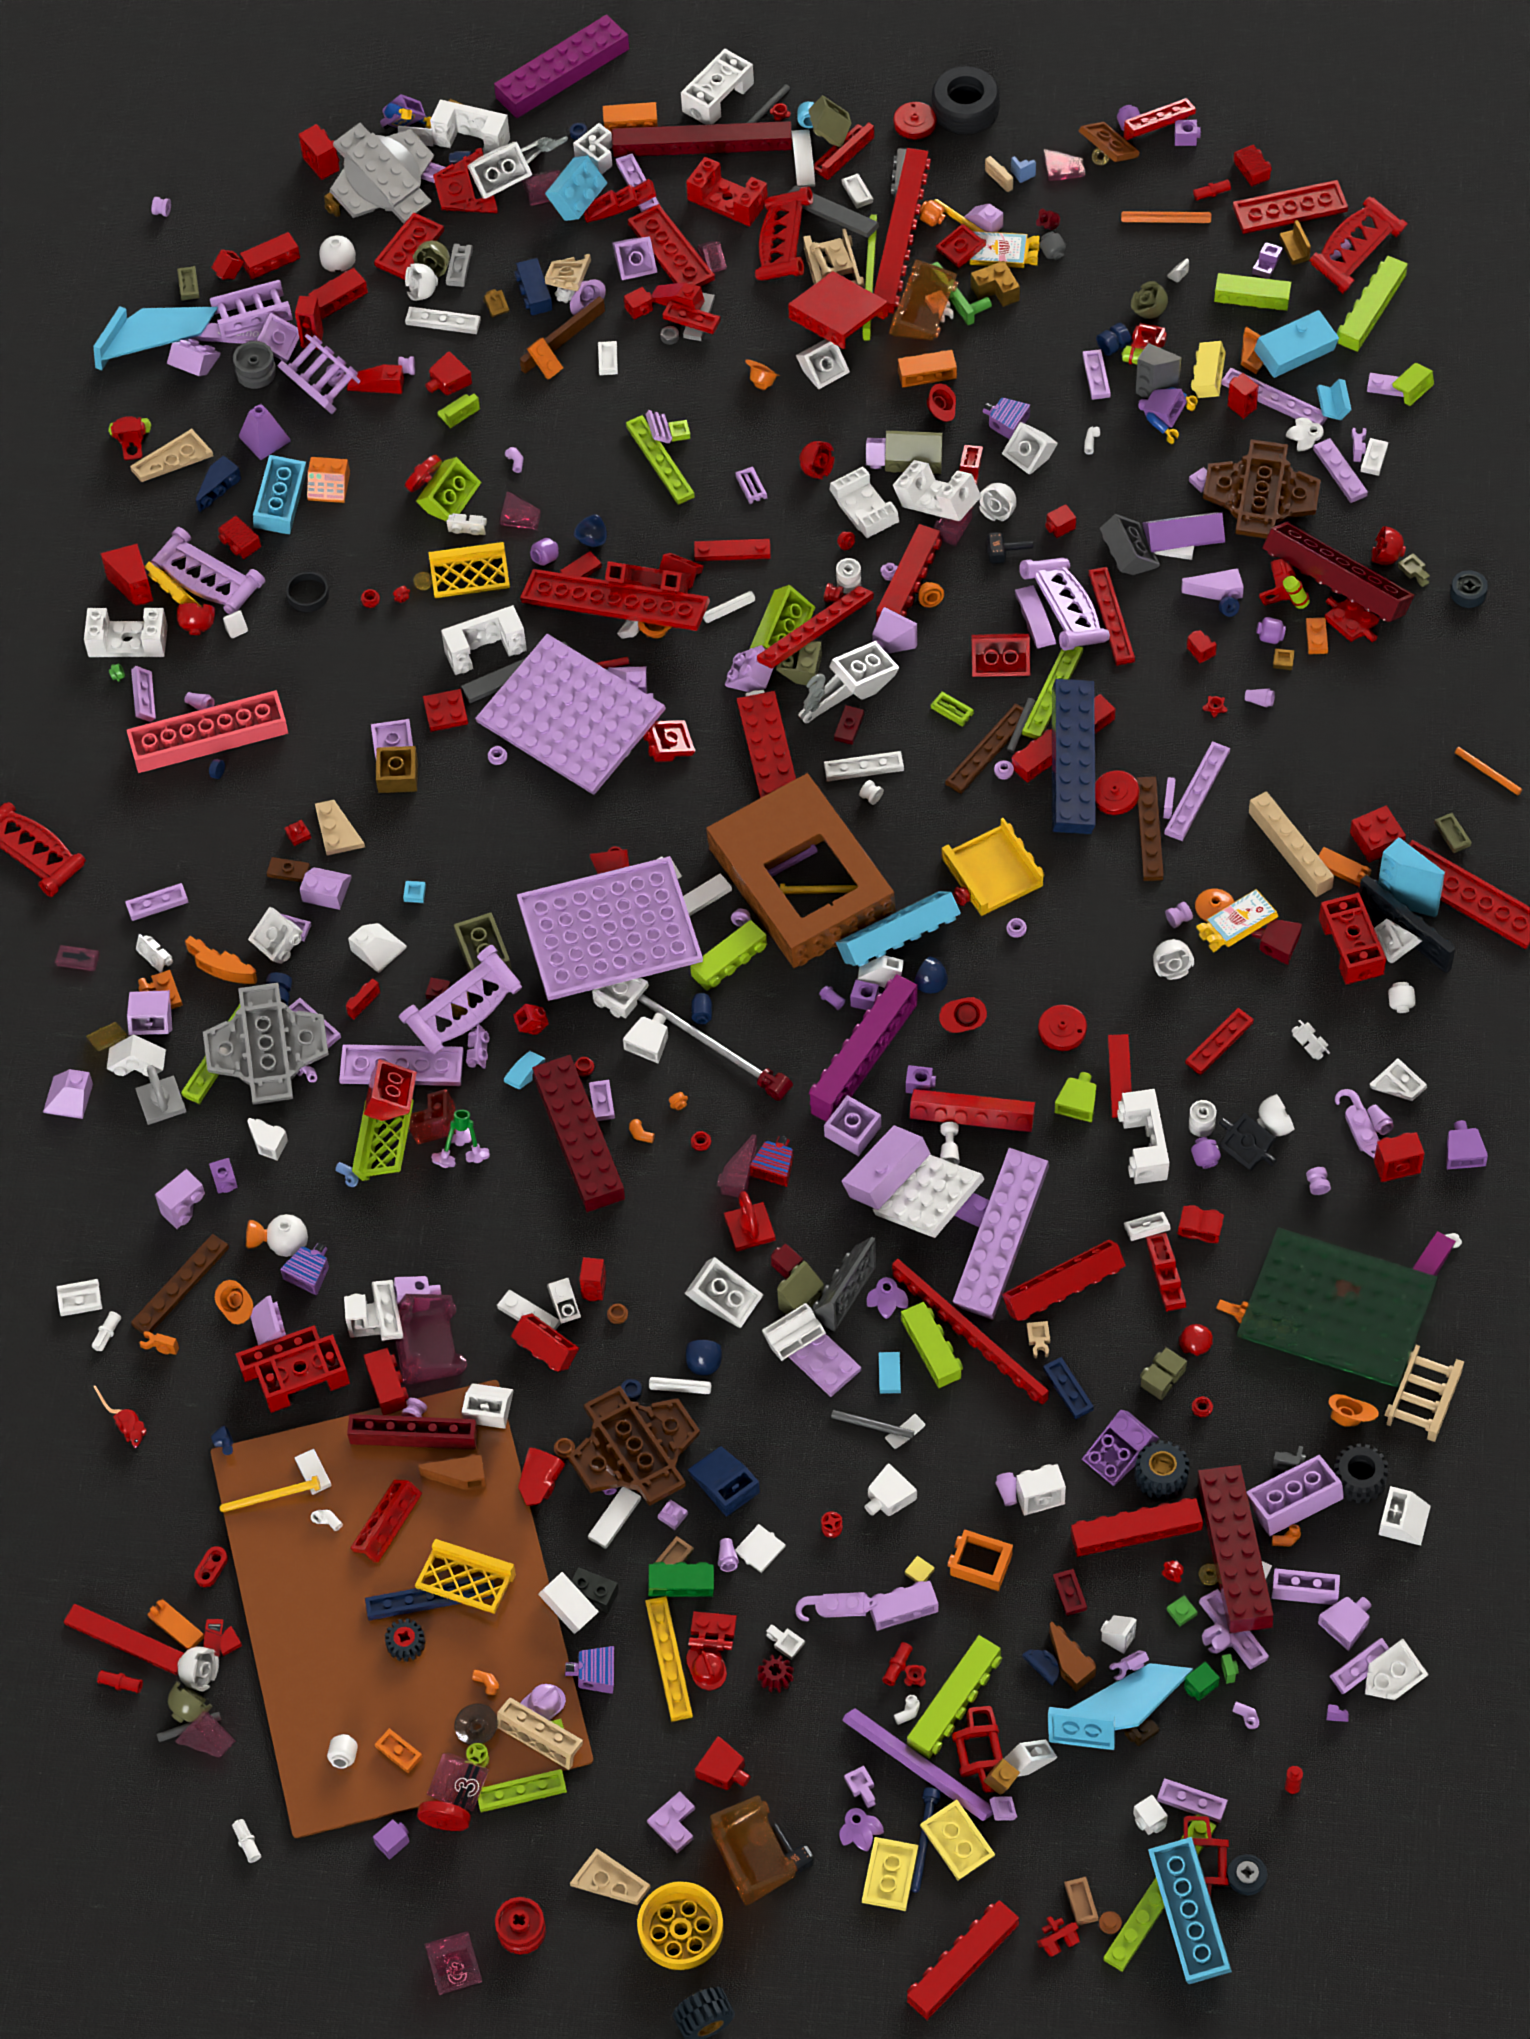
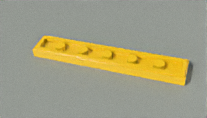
M667 1597L645 1600L671 1722L692 1718V1710Z

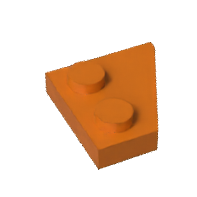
M1246 327L1243 333L1241 365L1257 374L1264 365L1254 351L1257 340L1261 336Z

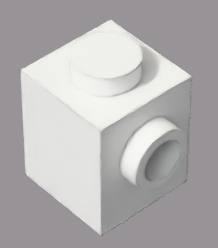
M1153 1795L1134 1806L1133 1815L1136 1817L1135 1822L1148 1835L1153 1832L1158 1833L1166 1827L1168 1815Z

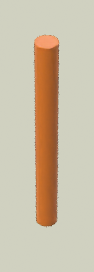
M1458 747L1455 750L1456 755L1516 795L1522 792V788L1462 748Z

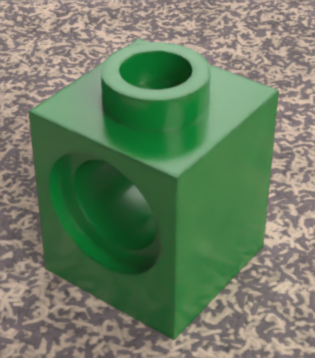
M1204 1662L1185 1677L1184 1688L1191 1697L1194 1696L1200 1701L1219 1686L1220 1677Z

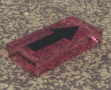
M60 945L55 963L57 966L95 971L100 954L97 950Z

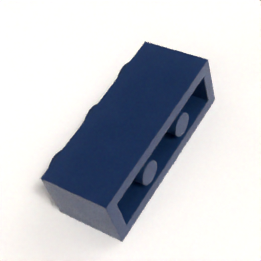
M535 258L516 263L517 271H514L516 281H520L519 290L521 296L525 295V298H523L525 308L530 310L531 316L552 311L551 297L538 259Z

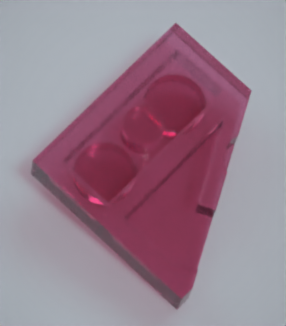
M1048 149L1044 150L1049 181L1085 177L1082 158Z
M507 492L500 525L538 529L541 516L540 509Z
M203 1711L175 1742L219 1758L236 1741L208 1712Z

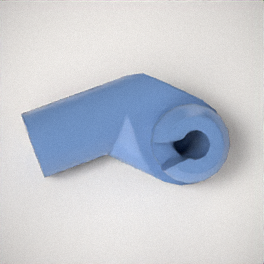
M339 1162L336 1166V1172L345 1175L346 1185L355 1187L359 1182V1178L352 1172L353 1167Z

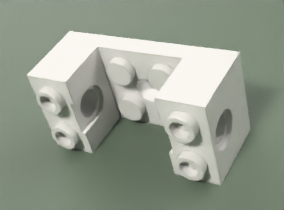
M724 49L681 92L682 112L705 125H713L721 117L720 102L734 88L739 93L744 94L754 84L753 64Z
M440 100L430 120L433 143L440 147L451 148L457 133H462L483 139V153L485 155L507 145L510 140L508 117L506 114Z
M916 460L909 465L893 484L902 507L956 521H961L981 497L972 474L956 471L949 483L935 480L928 463Z
M513 605L441 630L444 651L455 675L466 673L473 669L472 661L469 657V654H471L470 650L494 643L497 640H502L508 656L518 655L527 651L524 628Z
M87 608L84 642L88 656L164 657L168 628L164 609L144 608V621H110L107 608ZM125 637H132L128 642L123 641Z
M1155 1089L1122 1093V1099L1118 1101L1119 1110H1117L1119 1122H1123L1124 1129L1145 1126L1146 1135L1150 1137L1151 1142L1149 1147L1133 1149V1156L1129 1157L1130 1165H1128L1130 1178H1134L1135 1184L1167 1180L1169 1158Z

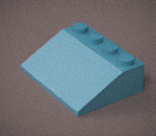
M1398 837L1383 851L1379 885L1384 890L1391 892L1394 898L1400 903L1405 904L1410 911L1432 917L1438 915L1445 872Z

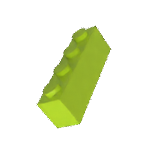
M1218 273L1214 302L1287 311L1291 282Z
M749 920L702 956L703 962L692 964L690 966L691 976L706 991L716 987L727 975H732L736 968L746 964L753 955L765 949L767 945L766 934L752 920Z
M921 1302L901 1311V1321L937 1387L941 1388L961 1379L963 1366L959 1358L955 1359L952 1354L954 1351L951 1343L945 1341L941 1325H936L932 1309L930 1307L927 1308L925 1303Z

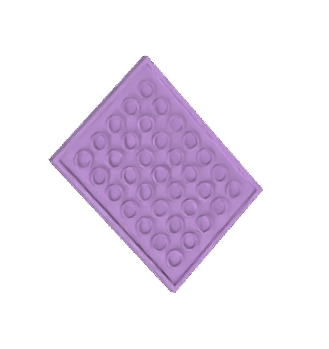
M546 634L475 719L482 726L594 795L666 708L659 701L549 634Z
M670 856L517 894V900L548 1001L703 962Z

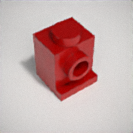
M1201 630L1194 631L1188 636L1187 649L1199 663L1216 655L1217 644L1215 641L1211 642L1209 636L1204 635Z

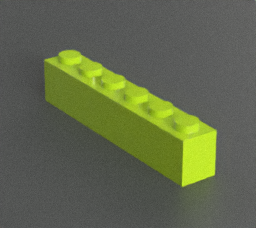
M1387 256L1384 262H1380L1376 275H1372L1369 286L1365 287L1362 291L1360 300H1356L1352 313L1349 312L1346 316L1345 324L1340 325L1337 331L1339 336L1338 344L1354 351H1359L1406 277L1407 263Z
M978 1635L908 1735L907 1746L928 1759L931 1758L933 1753L936 1755L940 1751L943 1744L941 1742L944 1737L951 1735L956 1720L963 1718L967 1710L965 1708L967 1704L974 1702L978 1695L977 1690L981 1685L984 1686L990 1678L989 1673L992 1668L996 1669L1002 1660L1000 1647Z

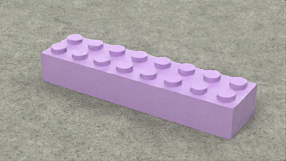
M1012 1148L1008 1149L954 1296V1307L994 1320L1049 1168L1047 1160Z

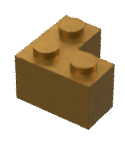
M1005 261L971 273V288L978 300L996 294L1003 307L1019 301L1020 286Z

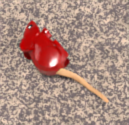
M94 1386L105 1408L110 1413L115 1414L113 1416L116 1421L115 1423L121 1433L124 1434L126 1441H131L134 1448L138 1447L147 1432L144 1428V1423L139 1421L138 1416L133 1410L111 1409L106 1404L97 1387Z

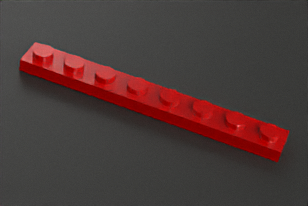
M861 586L856 587L758 654L757 662L771 669L870 602L874 599V593Z

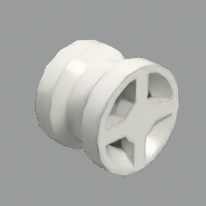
M868 780L862 786L859 796L863 799H868V802L874 805L880 800L884 789L880 786L876 787L873 781Z

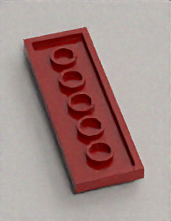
M1338 180L1235 201L1233 202V209L1242 233L1245 234L1292 224L1296 220L1301 222L1348 212V205Z
M659 204L628 219V225L639 238L650 236L654 258L674 283L686 282L701 287L715 280L713 272Z
M775 691L737 698V705L760 798L796 779Z

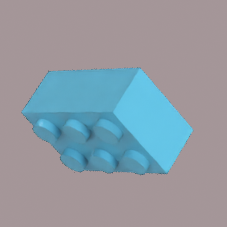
M588 155L574 157L546 191L545 195L565 221L576 220L582 216L606 186L607 181Z

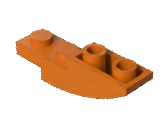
M192 936L185 940L188 952L195 956L197 967L206 973L235 983H257L256 970L251 965L242 963L235 954L231 955L224 951L220 955L216 950H210L206 947L203 941L200 939L196 940Z

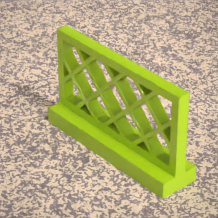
M413 1099L410 1112L398 1116L389 1125L386 1122L387 1120L381 1121L366 1115L362 1116L352 1172L362 1181L369 1180L370 1176L401 1171ZM402 1121V1127L395 1132L393 1129ZM385 1124L387 1127L378 1135L379 1128ZM392 1132L394 1135L385 1143L382 1139ZM399 1139L398 1146L391 1150L390 1146ZM381 1141L384 1145L375 1153L376 1145ZM388 1149L390 1153L381 1160L379 1157ZM395 1157V1165L387 1167L386 1164ZM378 1159L380 1163L374 1169H371L372 1164Z

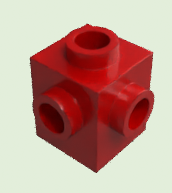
M525 1004L513 1015L520 1032L537 1035L549 1024L543 1007Z

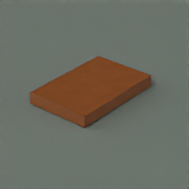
M1105 122L1084 125L1079 129L1083 136L1114 162L1138 158L1140 154L1134 146Z

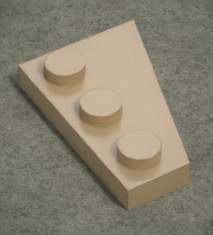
M597 1848L570 1882L572 1887L635 1905L639 1904L651 1888L650 1884Z

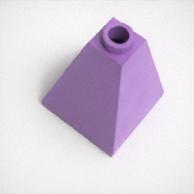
M262 404L255 406L254 409L248 412L239 434V438L260 460L291 442L288 435Z

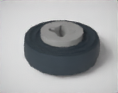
M1248 1854L1240 1855L1233 1859L1228 1866L1227 1878L1232 1889L1239 1894L1247 1896L1261 1891L1266 1884L1268 1875L1264 1863L1256 1856Z

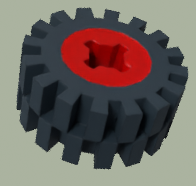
M399 1619L398 1624L394 1621L392 1628L388 1627V1633H385V1643L388 1652L391 1653L393 1658L396 1656L399 1661H401V1658H404V1662H406L409 1657L414 1660L415 1655L420 1656V1650L425 1648V1637L421 1626L417 1625L414 1620L411 1623L410 1619H406V1622Z

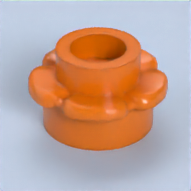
M683 1092L674 1094L669 1098L670 1107L672 1109L676 1108V1110L683 1109L687 1105L688 1097L684 1096Z

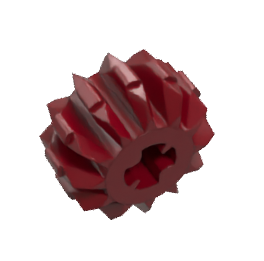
M771 1655L770 1661L763 1659V1665L758 1666L759 1674L757 1675L758 1680L762 1681L761 1686L763 1688L769 1686L770 1692L777 1688V1691L780 1693L782 1686L788 1689V1682H793L794 1680L792 1675L794 1668L790 1666V1661H783L781 1655L778 1659H774V1656Z

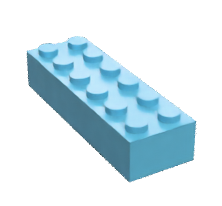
M939 891L838 940L836 944L845 964L858 965L860 967L869 963L868 959L874 956L879 958L887 954L886 950L890 948L897 949L904 945L903 942L908 939L913 941L920 938L921 933L925 931L932 932L938 929V925L943 922L948 924L955 921V916L961 913L952 892Z
M1192 1837L1148 1849L1187 1983L1192 1984L1232 1972Z

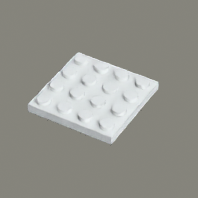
M929 1155L879 1210L874 1208L873 1211L879 1217L935 1238L984 1181V1177L981 1173Z

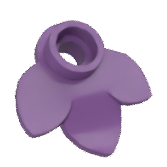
M885 1277L880 1279L876 1288L868 1293L867 1307L877 1306L880 1314L885 1319H888L893 1314L896 1306L907 1309L908 1298L903 1290L897 1288V1284L893 1279ZM885 1284L891 1286V1289L889 1291H885L883 1289V1286Z
M853 1808L846 1813L845 1824L840 1829L839 1836L843 1845L850 1844L853 1841L858 1848L868 1851L872 1845L873 1835H881L884 1833V1830L876 1817L866 1815L859 1808ZM854 1815L860 1817L859 1823L853 1822L852 1817Z

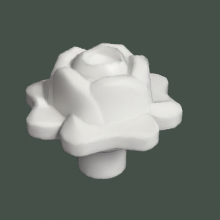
M558 287L555 296L558 301L568 303L569 300L571 301L575 291Z

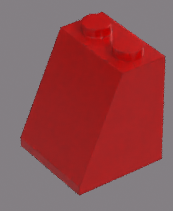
M138 544L100 553L107 579L133 605L136 606L153 601Z

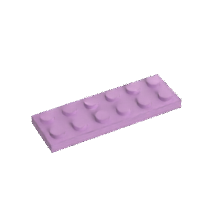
M343 1045L339 1081L340 1084H369L378 1059L417 1072L415 1085L461 1086L464 1050L463 1047L443 1046L444 1048L434 1055L426 1046Z

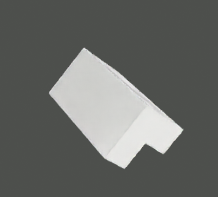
M806 1303L762 1330L771 1350L781 1361L825 1334L821 1323L816 1319L812 1309Z
M563 1572L538 1594L574 1634L599 1612Z

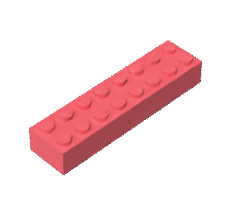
M277 690L127 729L138 773L289 734Z

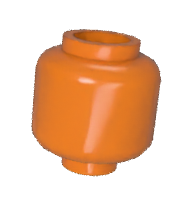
M934 200L924 201L919 218L931 227L936 226L937 223L941 225L946 217L943 214L945 208Z

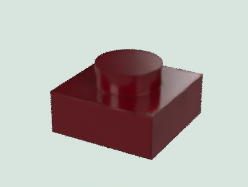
M431 977L426 991V998L433 1000L450 988V981Z

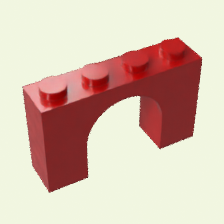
M608 561L605 580L688 593L690 574Z

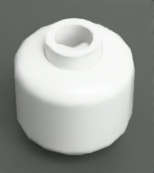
M1394 983L1393 987L1388 990L1389 1005L1392 1009L1397 1010V1013L1409 1012V1009L1415 1006V991L1409 983Z
M346 1734L332 1738L327 1754L328 1760L337 1768L351 1766L355 1762L358 1749L357 1742Z

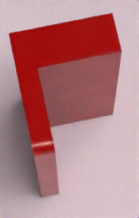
M667 553L663 555L659 569L690 574L688 587L690 589L693 587L696 574L702 573L704 566L678 555Z

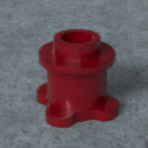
M1040 209L1036 225L1039 227L1044 226V228L1049 230L1056 229L1060 223L1059 214L1051 210Z

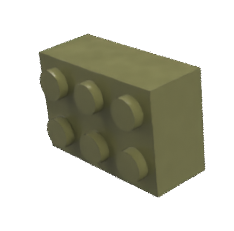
M492 912L454 924L456 939L469 972L481 964L477 956L489 945H493L496 948V954L512 972L510 959Z

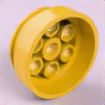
M672 1882L657 1888L645 1899L638 1914V1934L644 1951L657 1964L669 1969L685 1970L705 1963L717 1951L723 1937V1918L718 1902L709 1891L694 1883ZM687 1908H693L695 1910L690 1915L683 1913V1911ZM665 1912L673 1914L669 1919H664L661 1916ZM701 1924H707L709 1926V1928L705 1931H701L698 1929V1927ZM680 1928L687 1930L684 1935L676 1934V1931ZM661 1932L665 1934L662 1939L654 1938L656 1933ZM695 1944L702 1947L699 1951H692L690 1949ZM671 1949L679 1950V1953L675 1956L668 1954Z

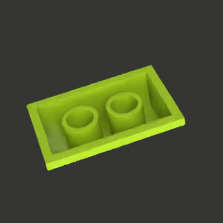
M457 457L445 460L416 502L428 514L447 521L449 515L461 513L482 482Z

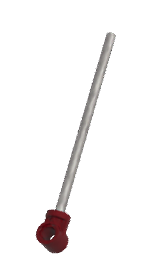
M644 994L638 998V1001L650 1009L662 1014L670 1022L757 1077V1085L762 1088L765 1087L767 1094L776 1101H781L793 1087L792 1081L784 1074L777 1073L774 1077L773 1071L769 1068L761 1071Z

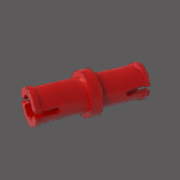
M1228 179L1215 184L1209 183L1208 186L1193 190L1196 201L1210 196L1216 197V194L1230 191L1231 185Z
M901 1642L895 1656L890 1659V1665L882 1678L885 1684L889 1686L895 1685L901 1671H904L906 1668L905 1663L913 1650L911 1645Z
M101 1670L97 1678L98 1684L113 1686L116 1690L120 1691L125 1689L140 1693L143 1687V1680L127 1677L124 1673L115 1674Z

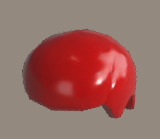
M1200 1324L1189 1325L1179 1336V1346L1183 1352L1192 1353L1196 1356L1208 1352L1213 1344L1211 1331Z

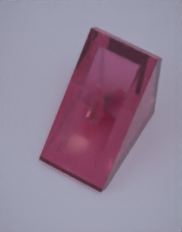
M713 240L697 245L703 261L713 273L726 269L720 241Z

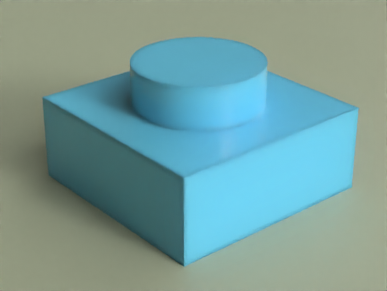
M406 881L403 896L404 902L424 903L426 883Z

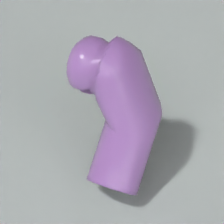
M510 447L505 451V456L508 459L514 460L512 470L519 473L522 471L524 458L517 448Z
M309 1065L302 1067L297 1073L299 1076L305 1073L309 1082L317 1080L315 1069Z
M1236 1701L1233 1712L1243 1716L1247 1728L1256 1729L1259 1725L1256 1710Z

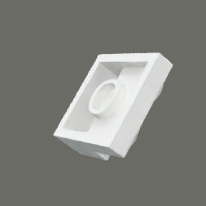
M269 907L248 940L272 961L282 964L290 958V951L293 946L300 943L303 931L274 908Z
M637 978L597 988L592 991L593 1000L598 1007L603 1008L605 1006L609 1008L613 1016L617 1018L622 1016L626 1019L636 1007L638 998L648 988L649 984L648 981Z

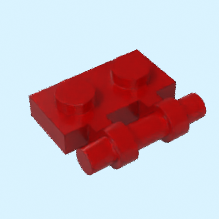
M693 1611L691 1635L699 1636L698 1638L690 1637L689 1646H695L697 1649L703 1650L704 1647L715 1648L717 1651H724V1649L732 1650L733 1641H725V1638L734 1639L736 1615ZM706 1636L718 1637V1639H706Z

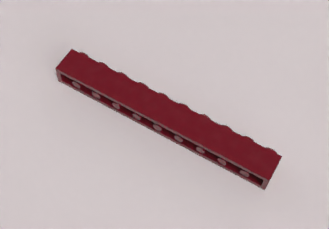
M791 121L612 129L613 156L623 157L629 154H633V156L792 150Z

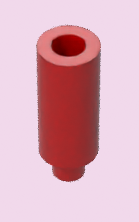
M1291 1766L1287 1770L1285 1789L1290 1794L1300 1791L1303 1771L1300 1767Z

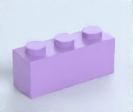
M1274 1569L1272 1599L1334 1605L1338 1601L1340 1575Z
M919 1581L914 1583L913 1586L907 1588L899 1587L891 1593L876 1594L871 1598L879 1603V1605L870 1610L877 1631L938 1612V1601L930 1581Z

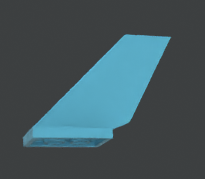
M119 306L93 346L95 368L103 370L111 358L201 336L218 310V307L142 308L127 318L126 309Z
M1149 1663L1070 1709L1049 1707V1742L1114 1750L1115 1730L1139 1726L1185 1680V1677L1193 1671V1668Z

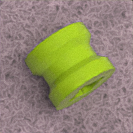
M474 1743L468 1747L466 1751L468 1764L474 1765L473 1769L476 1766L480 1767L479 1770L485 1768L489 1763V1755L485 1745Z

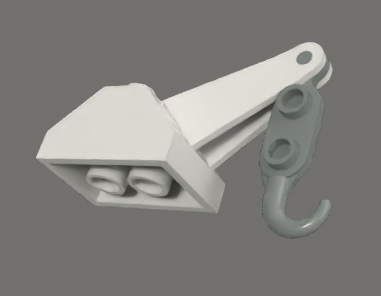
M565 136L556 141L544 137L521 149L517 142H512L479 157L467 165L482 198L486 199L531 176L532 173L528 163L541 151L548 152L568 140V137ZM534 146L536 147V149L532 150L526 156H523L522 152Z
M876 641L832 659L829 667L835 673V676L825 686V676L823 674H817L809 680L806 685L809 688V694L804 700V709L799 713V717L804 723H809L818 715L852 694L861 700L876 694L896 675L899 669L898 665Z

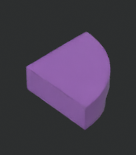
M1329 1704L1326 1720L1348 1722L1349 1713L1347 1710H1339L1337 1705Z

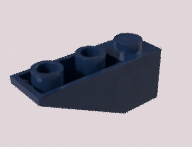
M224 455L209 467L196 497L199 512L209 507L214 500L224 495L229 488L236 485L241 479L239 467Z

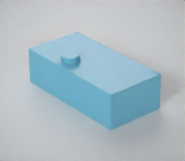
M1317 310L1259 337L1254 351L1275 378L1333 351L1339 337L1322 313Z
M269 455L253 513V528L290 535L306 476V462Z

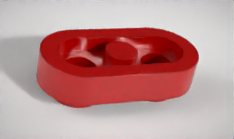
M218 1546L212 1547L204 1555L194 1573L195 1580L199 1586L210 1587L216 1582L228 1560L226 1551ZM217 1557L221 1558L218 1562L213 1561ZM205 1575H209V1576H210V1577H209L208 1579H206V1580L203 1579V1577H204Z

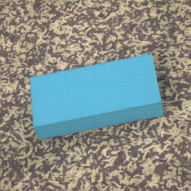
M879 1352L880 1394L901 1393L900 1352Z

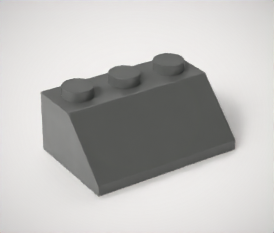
M1148 343L1138 357L1136 394L1148 399L1151 393L1157 389H1167L1170 387L1179 389L1181 357Z
M1114 514L1100 527L1103 540L1108 544L1110 554L1115 558L1117 568L1122 573L1136 575L1160 566L1155 553L1150 551L1146 535L1139 522Z

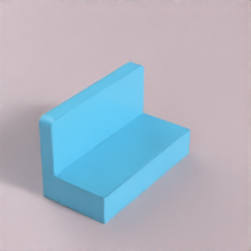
M1338 379L1332 387L1317 386L1323 416L1342 420L1352 410L1345 380Z

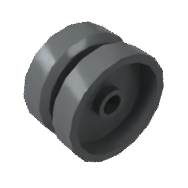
M249 341L241 344L235 350L233 363L239 383L245 387L257 389L269 385L274 380L276 365L270 346L260 341Z

